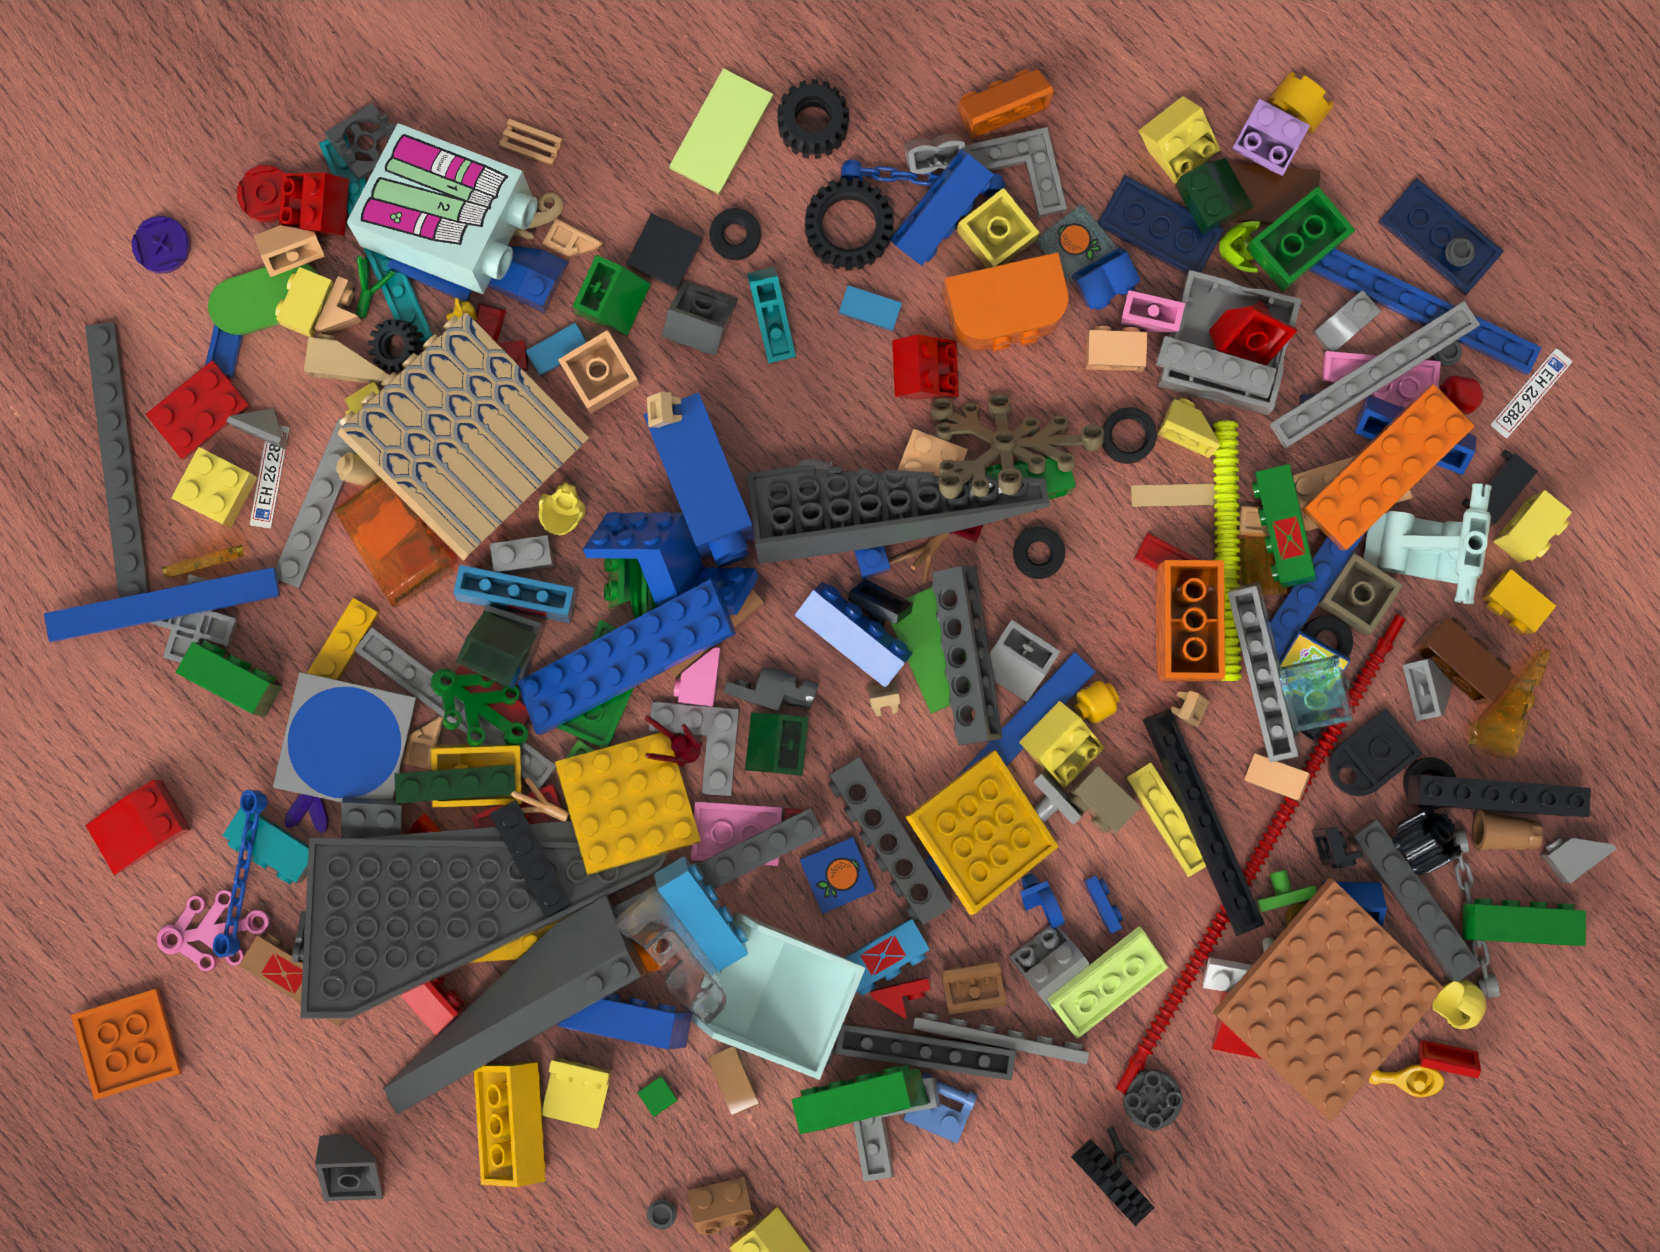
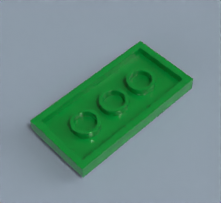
M600 620L590 643L618 627ZM635 687L557 728L602 748L609 747Z

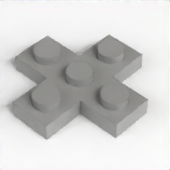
M189 574L186 585L207 581V579ZM207 611L152 622L151 624L171 629L163 658L181 663L192 642L201 644L202 639L230 647L238 619Z

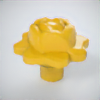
M458 297L455 298L454 312L446 315L449 321L453 316L456 315L460 318L467 312L474 321L477 320L475 308L471 302H462Z

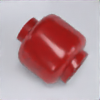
M1458 375L1449 376L1439 387V390L1464 415L1471 414L1482 403L1483 390L1478 381L1473 378Z

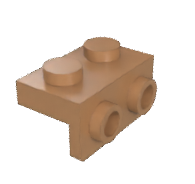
M982 961L976 964V966L965 968L963 966H952L942 972V983L948 1015L1006 1006L999 962Z
M745 1176L687 1191L693 1224L698 1234L711 1235L719 1232L722 1228L730 1226L739 1228L755 1220Z

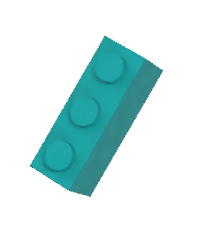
M241 807L222 835L229 840L227 845L237 852L240 851L247 814L242 811ZM251 814L250 821H254L255 814ZM260 814L253 845V858L251 860L265 869L268 866L278 871L276 876L288 884H292L293 881L295 883L302 882L308 873L309 845ZM248 830L246 840L250 841L252 831Z

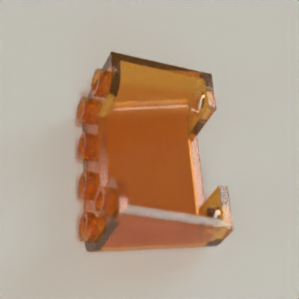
M380 477L334 508L374 579L394 608L401 606L455 573L452 568L455 561L450 552L443 545L437 546L433 540L436 533L425 522L423 523L421 518Z

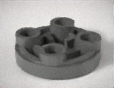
M1149 1069L1138 1072L1126 1094L1122 1095V1102L1127 1116L1136 1125L1155 1131L1170 1125L1177 1118L1183 1104V1097L1178 1084L1172 1077L1162 1071Z

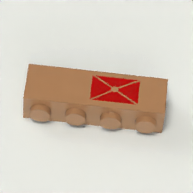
M269 932L267 935H257L238 966L301 1004L303 960L300 963H294L292 961L293 949L289 950L282 946L283 940ZM326 1019L338 1027L344 1025L347 1019Z

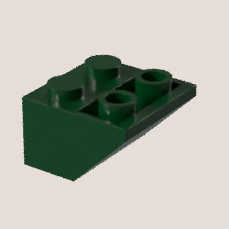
M751 712L745 770L803 777L809 717Z

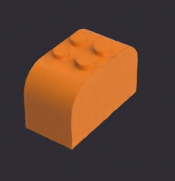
M1058 252L947 277L944 280L942 289L954 337L961 345L975 351L993 348V352H1000L1009 349L1010 344L1020 342L1021 346L1037 343V338L1049 335L1058 327L1068 305V291Z
M1164 560L1157 569L1155 592L1156 669L1158 680L1220 681L1225 679L1224 560Z

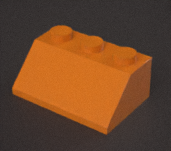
M1027 69L1014 75V79L1004 83L1003 80H999L990 84L987 87L988 90L980 93L972 91L961 97L962 100L959 101L957 110L969 138L972 140L1048 109L1054 90L1038 69L1032 72Z

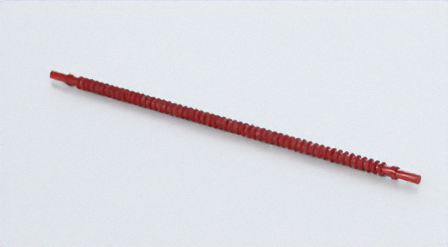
M1396 614L1383 637L1378 638L1374 652L1368 654L1370 659L1364 661L1366 666L1360 668L1362 673L1356 675V682H1352L1353 688L1347 689L1349 695L1343 696L1345 702L1339 703L1341 708L1340 710H1335L1336 717L1330 718L1332 724L1326 725L1328 728L1327 732L1323 731L1322 735L1324 737L1318 739V746L1313 747L1315 752L1309 754L1311 759L1305 761V768H1301L1302 771L1310 774L1304 790L1305 793H1308L1307 786L1313 785L1311 779L1317 778L1316 771H1321L1320 764H1325L1324 757L1330 756L1328 750L1334 749L1333 742H1338L1337 735H1342L1341 729L1347 727L1345 722L1351 720L1349 715L1355 713V706H1359L1358 700L1364 699L1362 693L1368 692L1366 686L1372 685L1371 678H1376L1375 671L1381 670L1379 664L1385 663L1383 658L1393 649L1392 643L1406 621L1404 617ZM1284 796L1285 803L1279 804L1281 810L1275 811L1277 816L1276 818H1271L1272 825L1266 826L1268 832L1262 833L1264 836L1263 840H1258L1260 845L1254 847V855L1250 854L1251 860L1245 862L1247 867L1241 869L1249 887L1253 886L1251 880L1257 879V876H1255L1256 872H1261L1260 865L1266 864L1264 861L1265 857H1270L1268 854L1269 850H1274L1272 845L1278 843L1277 837L1283 835L1281 830L1287 828L1285 823L1291 821L1290 815L1296 813L1294 808L1300 807L1298 801ZM1219 905L1220 912H1215L1216 919H1211L1212 926L1206 927L1208 933L1202 934L1203 941H1198L1199 948L1193 949L1195 955L1189 956L1190 963H1185L1186 970L1180 971L1182 977L1176 978L1178 983L1177 985H1172L1173 992L1167 993L1169 999L1163 1000L1165 1005L1164 1007H1159L1160 1014L1154 1015L1156 1021L1150 1022L1152 1027L1151 1029H1146L1147 1036L1141 1037L1143 1042L1142 1044H1137L1139 1049L1133 1056H1130L1128 1060L1130 1064L1115 1089L1123 1094H1126L1139 1070L1143 1071L1146 1066V1058L1149 1054L1153 1055L1152 1048L1158 1046L1156 1041L1162 1040L1160 1034L1162 1032L1166 1033L1165 1026L1171 1024L1169 1019L1175 1018L1173 1012L1175 1010L1179 1011L1178 1004L1184 1003L1182 997L1188 996L1186 990L1188 988L1192 989L1191 982L1197 981L1195 975L1201 974L1199 968L1201 966L1205 967L1203 962L1205 959H1209L1208 953L1214 952L1212 946L1214 944L1218 945L1217 938L1223 937L1221 931L1227 930L1225 924L1231 923L1223 905Z

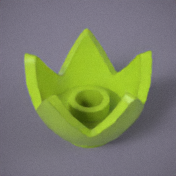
M1249 221L1231 228L1220 240L1219 250L1222 258L1239 270L1258 273V268L1249 262L1254 258L1246 250V247L1254 239L1250 237L1251 233L1260 226L1261 222Z

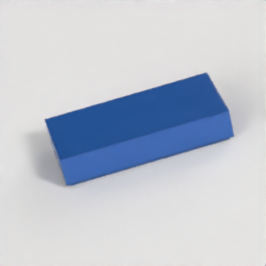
M214 324L205 366L213 360L228 378L234 379L243 336L226 333Z

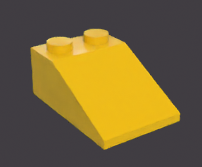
M469 744L431 745V770L514 764L515 790L521 793L520 745L482 744L478 747H473ZM512 795L435 800L432 801V806L507 805L514 800H517L518 804H522V801Z

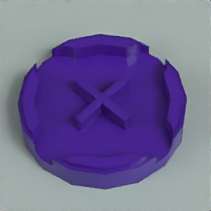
M166 216L151 217L143 221L138 226L139 229L136 231V234L133 235L132 252L137 262L148 271L158 274L171 273L179 269L188 259L191 250L190 237L186 229L176 220Z

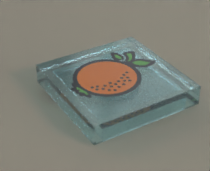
M1082 204L1036 240L1047 255L1059 253L1063 274L1071 285L1074 283L1071 276L1075 272L1117 249Z

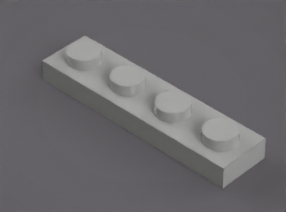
M1168 336L1163 338L1156 366L1264 398L1269 397L1277 370L1276 368Z

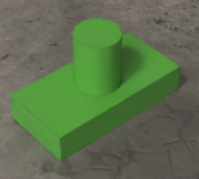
M1287 869L1270 873L1275 894L1255 899L1259 912H1264L1309 900L1315 895L1316 888L1315 886L1308 885L1292 890Z

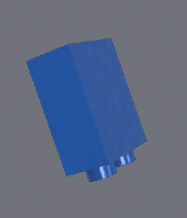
M698 392L681 399V404L672 406L674 415H682L681 421L659 428L649 426L648 428L701 559L704 560L713 556L717 568L748 557L750 554L746 543L755 538L752 522ZM647 412V413H645V414H643V415H644V418H645L646 423H647V425H648V412Z

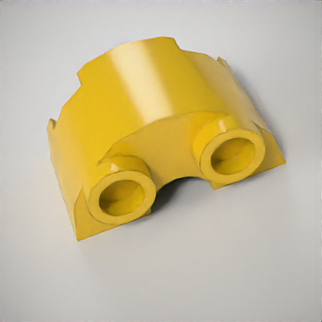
M1290 72L1268 98V101L1274 107L1288 112L1295 118L1310 125L1307 131L1311 134L1314 133L1333 109V102H1327L1323 98L1326 91L1305 75L1301 80L1296 78L1294 72Z

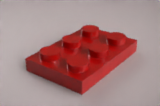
M212 360L145 415L182 460H185L198 447H201L229 424L226 422L229 416L242 414L251 405L219 365Z

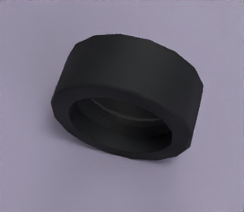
M1133 407L1121 408L1112 413L1103 424L1104 443L1102 447L1106 454L1116 462L1123 464L1137 463L1146 458L1155 446L1157 438L1156 425L1152 418L1141 409ZM1121 420H1135L1145 430L1144 444L1135 452L1121 451L1112 441L1113 428Z

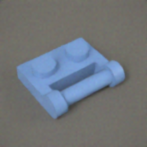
M923 1071L921 1074L922 1079L932 1078V1074ZM935 1079L938 1093L962 1103L961 1110L958 1111L940 1103V1107L905 1113L903 1120L958 1143L978 1094L972 1091L964 1092Z

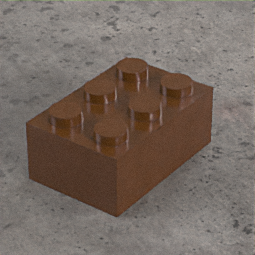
M1446 617L1433 622L1412 648L1425 660L1431 659L1450 682L1476 705L1493 702L1515 677L1509 671L1511 669L1510 665L1500 657H1493L1487 651L1489 647L1477 637L1473 639L1466 633V626L1458 619Z

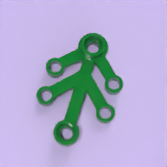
M490 668L482 669L479 674L457 675L450 669H440L433 674L431 688L438 696L442 697L444 709L443 725L447 729H457L461 723V714L455 710V697L464 704L468 728L466 740L469 745L478 747L483 744L485 739V732L480 728L478 714L504 732L503 739L506 745H520L522 747L526 743L528 730L523 724L518 722L511 723L486 705L497 703L515 704L520 695L519 689L516 686L507 685L503 688V691L470 693L463 688L480 685L483 688L492 687L496 680V673ZM489 675L492 680L485 681L482 676ZM441 679H448L451 684L444 685ZM512 692L515 697L508 698L505 693ZM453 716L457 719V722L450 723L447 717ZM512 730H519L522 733V735L515 736L513 735ZM471 734H479L481 739L474 740L472 739Z

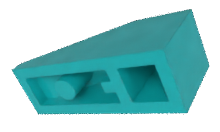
M775 267L747 273L768 364L796 357Z

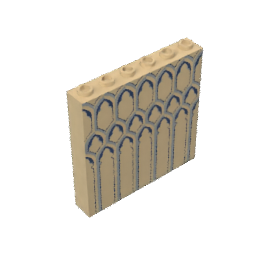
M467 312L460 318L456 315L453 316L443 326L446 331L440 337L436 334L430 337L424 343L423 347L425 350L419 356L413 353L402 364L405 368L398 375L394 372L391 373L381 383L384 388L377 395L373 391L368 394L360 403L363 407L356 414L350 411L339 422L342 427L338 432V435L462 560L470 555L589 439Z

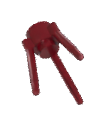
M649 715L645 716L647 722L673 741L671 749L676 756L646 753V758L676 763L681 767L685 763H693L698 759L701 753L700 747L702 742L696 739L686 724L681 726L686 736H676Z

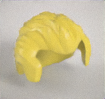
M568 482L559 485L552 495L542 494L539 499L538 516L540 523L545 531L555 535H565L574 530L586 512L585 504L580 501L576 487L569 485Z

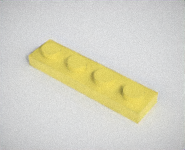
M1150 762L1127 776V782L1186 876L1190 877L1205 868L1206 865L1183 812L1153 764Z

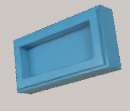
M848 285L839 314L893 332L902 303Z
M573 323L526 350V353L538 374L542 377L561 366L558 359L585 344L586 340L576 323Z

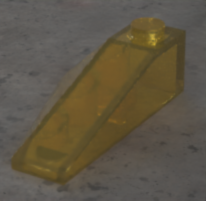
M1547 648L1538 650L1483 712L1478 721H1473L1467 735L1470 737L1468 745L1498 758L1516 757L1529 724V720L1524 718L1525 714L1535 705L1537 698L1532 691L1534 687L1537 688L1543 679L1551 650Z

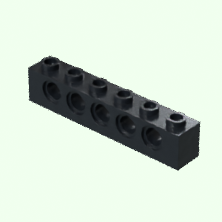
M1409 775L1407 805L1566 817H1590L1591 788L1431 775Z

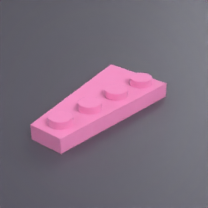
M1326 351L1323 359L1322 382L1332 385L1375 358L1376 355ZM1425 360L1374 392L1371 396L1406 408L1426 387L1434 384L1439 389L1441 361Z

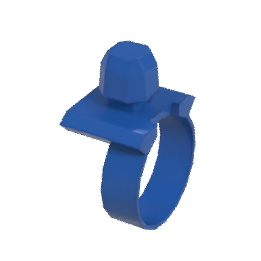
M1033 873L1023 876L1022 885L1024 890L1020 891L1025 910L1027 911L1041 905L1052 929L1065 924L1062 912L1048 881L1040 883L1037 876Z

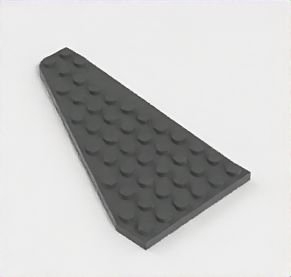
M571 821L530 824L571 901L570 906L544 918L496 827L354 839L309 838L300 1018H355L573 914L605 895L615 894L654 875L663 866L667 853L587 875Z

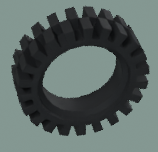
M840 178V182L837 183L833 180L828 182L826 188L822 186L818 190V194L816 196L813 195L810 205L807 206L805 234L808 244L812 247L816 257L820 256L822 262L826 265L830 263L835 269L844 267L845 271H852L854 267H857L858 270L863 269L864 265L868 263L872 265L875 263L876 258H881L884 250L888 248L893 233V211L891 206L889 207L886 196L881 195L879 188H872L870 182L865 181L861 183L859 178H853V181H847V178ZM856 200L865 204L873 213L876 229L871 239L863 246L855 249H844L832 244L827 239L823 231L822 221L827 210L836 202Z
M1091 1139L1071 1156L1135 1227L1155 1208Z

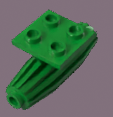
M604 558V571L609 572L608 584L605 583L604 600L608 601V608H615L631 601L633 620L657 608L638 559Z

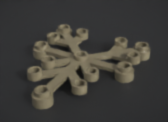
M996 393L988 398V412L995 418L996 433L979 425V405L969 402L962 406V415L954 411L953 401L950 398L937 397L930 404L931 416L936 422H939L935 428L937 438L949 441L953 438L954 434L971 433L990 443V449L976 460H945L940 463L939 491L945 498L949 499L959 496L963 489V484L972 477V494L978 497L986 496L989 493V481L985 477L984 468L999 456L1002 470L998 474V487L1004 494L1013 495L1022 486V474L1018 469L1014 468L1012 455L1028 463V470L1031 473H1042L1045 471L1046 459L1042 455L1026 450L1032 448L1057 461V468L1060 471L1069 472L1075 468V456L1071 453H1064L1055 447L1083 445L1088 451H1096L1104 443L1103 428L1094 424L1084 426L1081 429L1080 435L1053 436L1055 433L1064 434L1068 431L1069 420L1063 415L1054 416L1051 422L1041 430L1040 421L1037 418L1027 417L1015 430L1009 431L1007 416L1011 411V398L1003 393Z

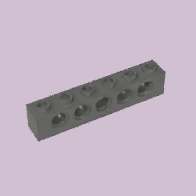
M959 566L932 572V590L936 597V617L940 624L941 648L945 657V676L949 683V703L953 710L954 734L957 738L958 745H968L1003 739L976 566ZM955 594H957V603L954 600ZM960 622H961V625H962V630H961V632L959 631V623H960ZM964 651L966 652V660H965V661H964V658H963V653H964ZM968 680L970 681V684H971L970 690L968 689V685H967ZM973 709H974V711H975V718H974V719H973V717H972V710H973Z
M860 757L830 775L832 781L828 783L836 798L842 796L848 806L843 808L852 823L858 821L863 829L859 833L867 848L873 845L878 853V856L874 858L883 873L888 870L894 881L890 882V885L898 898L903 895L906 898L909 906L905 909L914 923L919 920L924 925L953 907ZM859 784L865 788L866 795L863 800L854 801L850 798L849 789L851 786ZM869 809H876L881 814V821L876 826H869L864 820V815ZM884 834H892L896 838V847L891 851H885L880 846V839ZM900 859H907L912 864V870L906 876L899 875L895 870V865ZM916 884H923L927 888V896L921 901L914 900L911 896V889Z

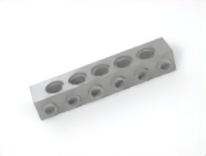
M1260 582L1231 588L1227 593L1269 762L1298 757L1301 747Z

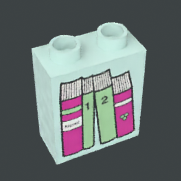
M397 123L347 220V224L361 247L484 294L491 278L501 280L506 275L513 255V250L508 244L516 228L526 230L532 223L537 209V198L532 196L523 171Z

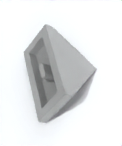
M274 408L232 415L226 421L232 427L280 448L286 449L288 445Z
M1431 659L1403 665L1416 721L1443 716L1452 686L1450 680Z

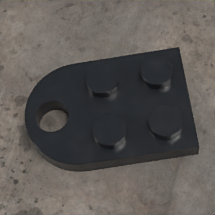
M1384 708L1334 748L1328 761V773L1333 784L1343 793L1351 796H1365L1377 791L1423 753L1390 712ZM1345 767L1350 768L1354 773V780L1348 785L1342 783L1339 778L1340 771Z

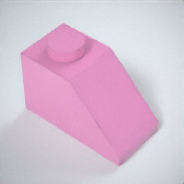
M1129 290L1121 325L1136 327L1149 332H1178L1185 303Z
M720 648L710 650L682 672L681 680H675L674 696L679 697L678 702L680 704L714 707L721 655Z

